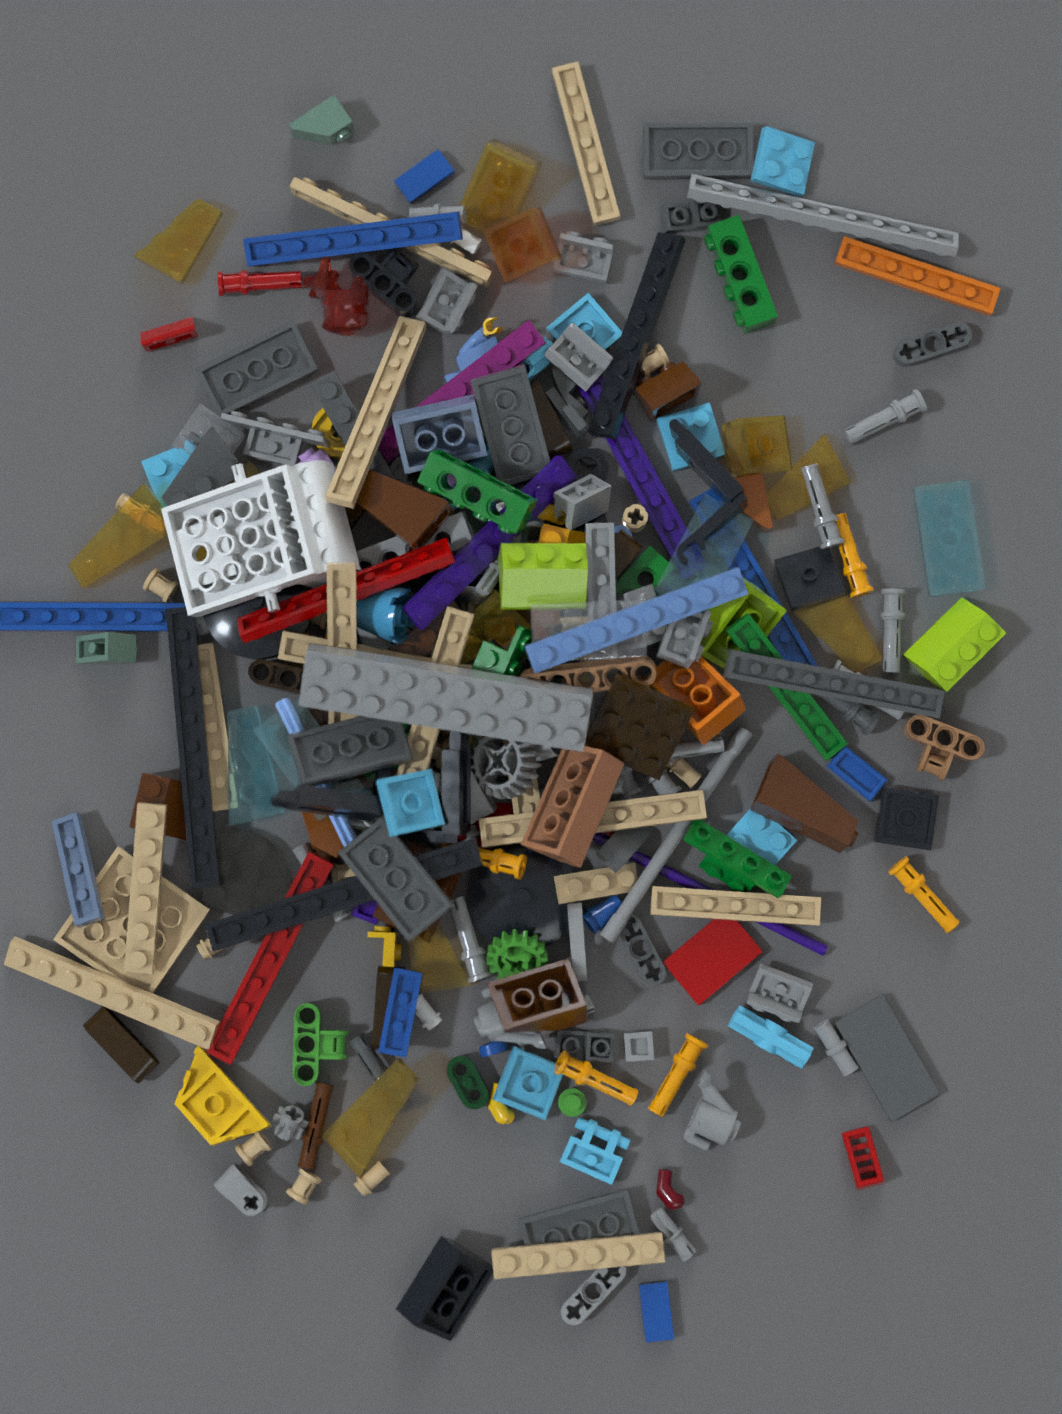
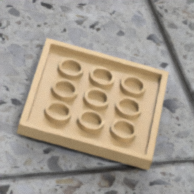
M117 847L96 877L105 919L79 928L74 925L71 913L53 940L96 970L154 994L211 909L162 876L154 973L124 972L133 856L121 847Z

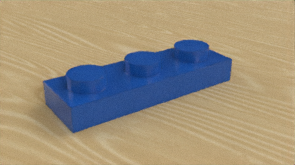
M394 968L379 1053L407 1057L422 972Z

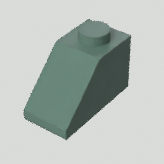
M335 95L289 124L294 138L333 145L337 141L339 143L344 142L354 131L353 121Z
M105 632L76 636L75 664L136 663V635Z

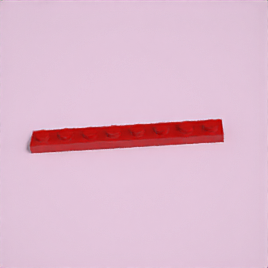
M441 539L356 572V600L364 599L379 591L390 589L395 585L416 579L421 575L455 563L448 539ZM327 584L278 602L280 607L278 611L268 612V607L237 618L239 636L243 643L258 640L265 635L286 629L291 625L327 612Z
M309 851L285 898L324 886L335 864ZM305 923L265 935L217 1029L212 1046L209 1050H206L207 1053L229 1065L233 1064Z

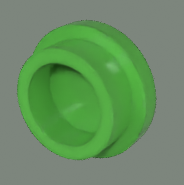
M576 1088L564 1090L558 1099L559 1109L569 1117L580 1115L586 1107L585 1095Z

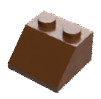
M683 361L677 365L675 362H671L660 370L661 374L652 378L649 375L637 382L638 387L635 388L634 395L650 422L698 395L702 383Z
M142 772L129 827H136L137 803L167 805L165 836L186 840L181 781Z

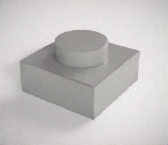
M652 1031L624 1033L626 1062L654 1060Z

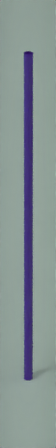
M595 833L592 841L603 846L610 837L603 833ZM636 851L630 858V860L644 867L652 859L639 851ZM664 865L659 872L660 875L689 889L715 890L667 865ZM756 922L824 956L828 948L827 945L785 924Z

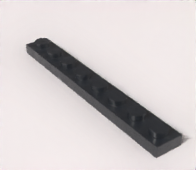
M657 233L588 428V432L592 436L614 440L617 438L686 242L682 235Z

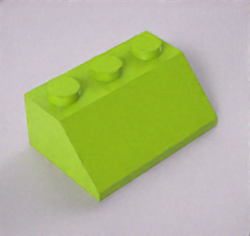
M501 543L498 555L501 610L586 608L588 578L586 543Z
M743 578L748 592L747 595L707 609L711 611L709 620L713 623L708 636L702 637L700 645L704 646L702 656L725 669L728 650L740 651L725 632L728 627L748 613L767 637L787 611L745 578Z
M961 597L903 656L935 689L943 690L946 693L1006 632L986 612Z

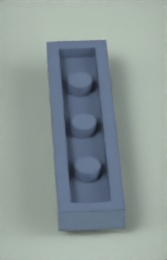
M75 812L51 821L74 925L81 928L105 919L81 814Z

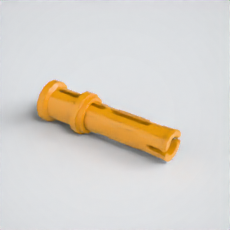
M838 514L836 523L841 538L845 540V543L838 545L845 566L842 573L843 576L847 577L851 589L850 598L874 592V588L868 582L865 572L867 566L864 562H861L847 514Z
M442 843L441 848L447 847V846H450V845H453V844H456V843ZM478 847L483 866L489 867L490 871L495 874L499 872L511 874L518 880L523 877L527 865L526 855L520 854V856L505 853L504 849L501 848L491 851Z
M907 856L900 859L888 870V873L894 875L904 886L905 893L913 894L944 929L945 933H949L960 923L926 885L925 876L919 874L911 866Z
M686 1033V1041L679 1053H675L673 1056L674 1064L648 1106L649 1110L661 1117L665 1116L669 1105L689 1071L692 1072L696 1069L695 1063L703 1049H707L709 1046L690 1033Z
M566 1050L557 1059L553 1071L554 1074H563L575 1080L577 1085L587 1084L627 1103L629 1106H632L638 1095L637 1089L593 1069L590 1062H582L569 1056V1052ZM601 1081H602V1082H605V1083H607V1084H609V1085H611V1086H613V1087L619 1089V1091H617V1090H615V1089H613V1088H611V1087H609V1086H606V1085H604V1084H602V1083H600V1082H601Z

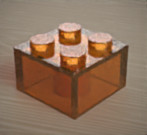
M541 207L530 208L483 231L505 283L515 281L562 259Z

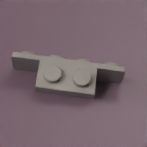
M231 411V415L221 414L220 419L227 424L250 429L243 455L249 458L292 466L300 461L298 456L302 453L304 443L330 448L331 442L324 437L325 434L317 430L309 429L308 433L298 431L299 428L297 426L283 423L282 427L272 425L273 421L257 417L256 421L247 419V415L236 411Z

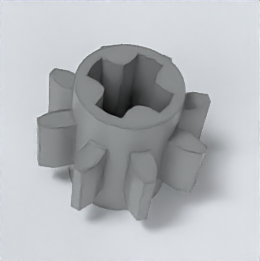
M291 1105L285 1109L280 1106L270 1124L275 1126V1135L288 1141L293 1137L298 1140L308 1122L303 1120L304 1112L300 1108Z

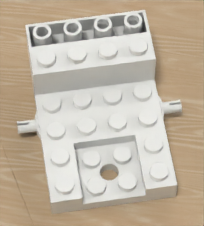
M315 460L292 466L285 464L249 478L245 476L243 464H236V466H231L235 483L161 508L188 616L201 617L260 596L265 597L268 612H275L280 610L276 593L295 584L312 587L327 582V562H356V572L361 570L345 507L326 502L325 495L335 473L333 463ZM204 546L207 550V556L200 562L196 554L198 549Z

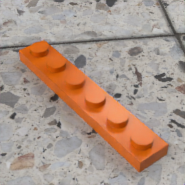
M845 236L842 239L834 265L991 316L1001 289Z

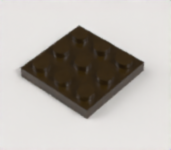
M616 673L586 735L584 746L603 750L625 763V766L660 780L694 714L695 708Z

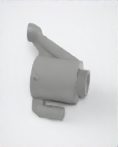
M488 987L482 990V996L485 1000L492 998ZM493 1001L477 1008L479 1015L473 1018L482 1038L488 1036L491 1042L532 1044L539 1049L547 1048L541 1033H504Z
M704 1070L697 1084L701 1088L703 1096H701L684 1131V1139L688 1143L707 1151L711 1144L710 1140L720 1145H724L726 1140L732 1142L739 1130L741 1121L736 1119L738 1112L734 1111L713 1086L709 1073Z

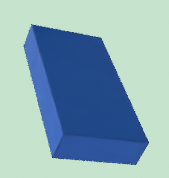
M437 149L395 179L394 183L411 205L455 172L439 149Z
M847 746L838 751L826 766L869 802L888 781Z
M667 1280L639 1284L646 1343L674 1340Z

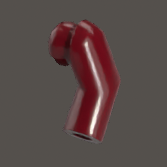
M658 1169L656 1187L658 1198L671 1210L682 1208L685 1202L683 1195L676 1193L671 1187L672 1170Z

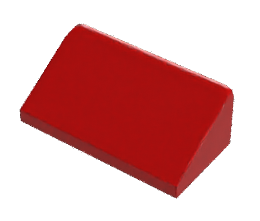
M189 317L142 332L140 334V342L144 350L150 352L198 336V332L193 318Z

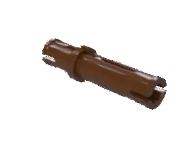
M316 1082L306 1132L301 1137L303 1145L299 1163L297 1164L299 1167L315 1169L319 1146L323 1145L324 1141L321 1137L334 1085Z

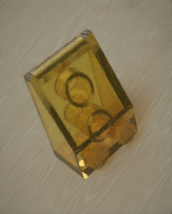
M495 138L488 141L460 203V206L465 205L466 224L504 242L535 182L543 162Z

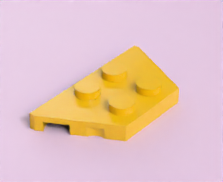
M197 1046L194 1050L195 1056L191 1067L186 1071L183 1079V1088L179 1091L174 1103L176 1107L211 1146L268 1129L271 1126L270 1122L202 1047Z

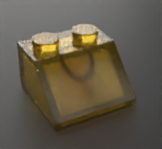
M785 415L738 418L721 424L727 470L734 478L761 473L762 475L793 470Z

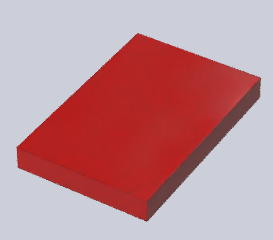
M712 919L662 963L699 1006L763 951L738 921Z

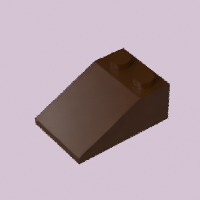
M568 958L487 983L504 1033L557 1031L587 1022L586 1003Z

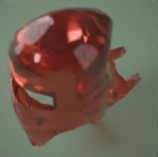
M324 257L321 260L319 271L315 275L305 277L302 286L304 288L311 287L308 295L310 298L321 299L324 317L322 329L340 336H352L362 331L368 324L366 306L370 303L368 301L367 285L363 277L355 276L350 289H341L336 283L340 276L335 269L331 270L330 258Z

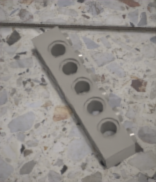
M465 511L449 516L425 546L436 542L439 533L446 532L451 537V550L456 555L474 537ZM396 536L356 552L360 565L363 561H368L374 566L386 561L385 558L388 552L393 551L400 556L410 552L411 547ZM327 582L312 586V589L325 585Z

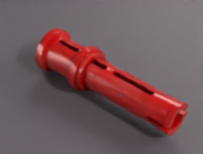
M245 270L232 274H223L222 271L217 272L219 296H224L225 293L240 292L243 295H247L250 291L302 288L300 270L249 274Z

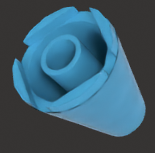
M408 588L385 589L364 599L356 600L357 628L389 642L403 644L409 637V634H405L407 627H413L414 624L401 609L413 597L409 595L411 590Z

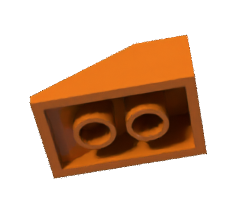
M702 656L698 662L693 661L688 669L664 660L656 667V679L650 686L653 690L695 708L694 714L686 728L703 745L707 744L747 710L741 694Z

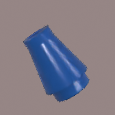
M613 895L585 909L583 922L592 933L601 932L622 902L617 896Z

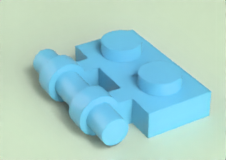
M578 1117L574 1127L584 1131L582 1139L570 1135L560 1162L612 1185L623 1160V1157L613 1153L615 1147L619 1146L626 1150L631 1139L622 1136L618 1130L613 1129L610 1131L597 1125L598 1122L589 1119L588 1121ZM592 1136L607 1141L605 1149L591 1144Z

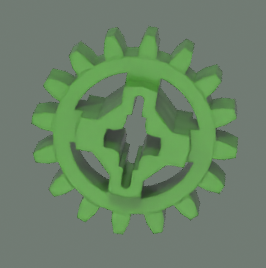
M513 929L512 935H508L504 931L502 932L501 939L494 937L493 945H488L487 965H490V973L497 972V980L547 965L548 950H545V942H538V935H533L531 938L528 937L527 930L522 935L518 934L516 929Z

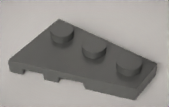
M212 425L161 497L167 506L221 488L235 479L231 466L241 463Z

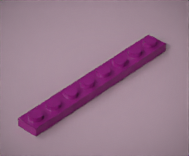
M528 320L416 407L472 395L474 393L470 379L516 367L547 343L532 322ZM393 424L385 430L379 444V449L388 465L400 456Z

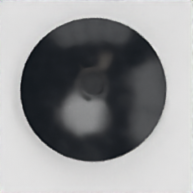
M301 584L289 586L276 593L277 600L281 602L312 590V587ZM260 596L204 615L205 623L211 635L222 647L239 657L251 660H266L278 657L283 630L306 634L313 618L304 620L286 629L265 635L258 640L243 643L239 636L237 618L267 607L265 597Z
M521 843L493 847L490 849L491 851L501 848L504 849L505 853L520 856V854L526 855L527 865L524 875L520 880L515 879L514 875L503 872L495 874L490 871L489 867L485 866L473 869L467 887V904L474 924L492 943L494 937L501 939L502 932L505 931L508 935H512L513 929H516L520 935L527 930L528 937L530 938L533 935H538V942H545V947L558 940L569 928L567 903L558 904L554 876L575 873L573 868L569 864L521 845Z

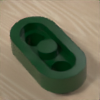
M459 1055L452 1058L447 1065V1075L460 1100L469 1109L482 1108L488 1100L489 1092L476 1066L467 1056ZM459 1064L466 1066L467 1071L463 1075L456 1072V1066ZM472 1089L480 1092V1097L476 1100L471 1099L469 1096V1092Z

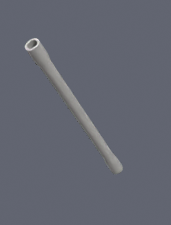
M737 727L725 745L724 752H722L698 788V790H703L705 803L735 758L740 755L752 737V734L745 728ZM693 821L674 824L618 910L611 916L599 934L600 936L614 944L626 926L629 917Z

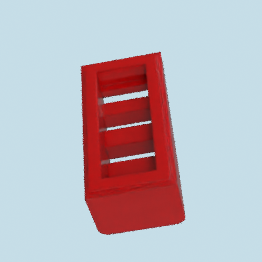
M869 1126L841 1133L856 1190L859 1191L884 1184V1177ZM866 1137L867 1142L851 1146V1140ZM869 1148L870 1153L854 1157L853 1152ZM872 1160L873 1165L857 1169V1163ZM875 1171L876 1176L863 1180L860 1179L859 1175Z

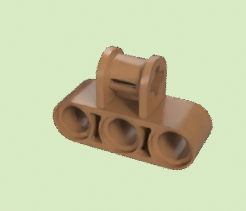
M915 715L903 724L905 737L912 742L924 746L916 766V771L921 772L923 770L936 775L938 780H944L953 757L969 762L980 758L984 753V742L978 736L927 716ZM913 721L922 723L924 727L922 735H915L911 731ZM939 731L948 733L950 741L947 746H943L938 742L937 734ZM966 741H971L976 747V752L973 756H969L964 752L963 746Z

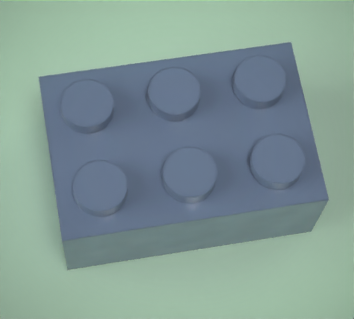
M474 394L392 412V422L405 474L423 470L430 452L441 449L462 461L487 456Z

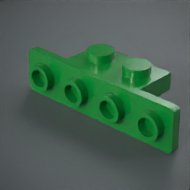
M519 626L508 651L489 641H483L472 669L517 676L521 670L520 662L526 652L524 646L532 643L534 630Z
M702 820L693 821L683 838L685 842L705 853L698 867L703 869L707 875L727 884L735 892H749L754 885H757L774 897L780 898L791 879L789 873Z

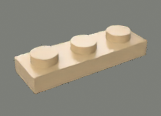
M635 863L624 864L617 873L606 867L554 876L558 904L630 892L638 880Z

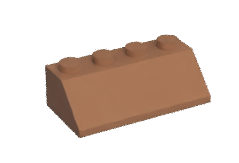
M584 746L583 752L562 749L521 845L560 862L581 868L625 763L607 752L596 748Z

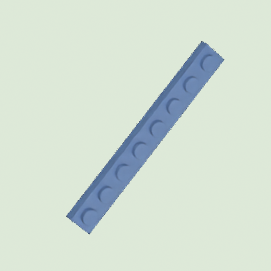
M735 567L525 645L524 647L533 672L538 673L747 595L748 592L739 567Z

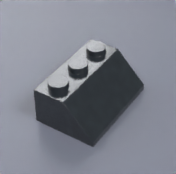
M441 1236L396 1307V1310L415 1327L451 1341L493 1274V1265L459 1243Z

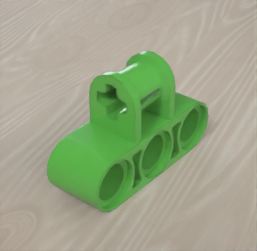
M312 1002L300 1005L294 1015L293 1078L302 1086H309L320 1077L321 1059H348L345 1048L346 1036L349 1035V1030L322 1029V1011L317 1004ZM308 1007L314 1010L316 1017L312 1023H306L302 1020L301 1012L304 1008ZM309 1036L313 1038L315 1047L312 1051L307 1052L301 1048L300 1041L302 1037ZM302 1065H310L313 1068L314 1076L311 1080H305L300 1076L299 1071Z

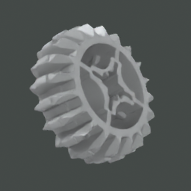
M477 736L479 743L471 745L475 750V754L471 755V759L474 760L471 769L476 772L474 776L479 781V786L486 790V794L495 796L497 799H513L517 795L526 793V788L533 786L531 779L539 777L535 772V768L542 766L536 762V757L541 755V753L534 750L537 744L508 740L510 743L507 746L501 747L499 743L504 739ZM509 775L511 779L506 783L500 780L502 776Z

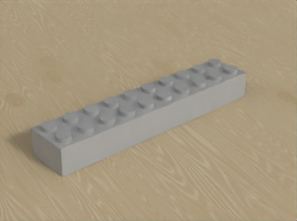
M310 643L306 650L298 706L583 752L593 689Z

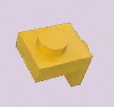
M374 926V931L367 932V937L384 938L382 966L395 967L396 961H401L402 944H397V933L391 932V927Z

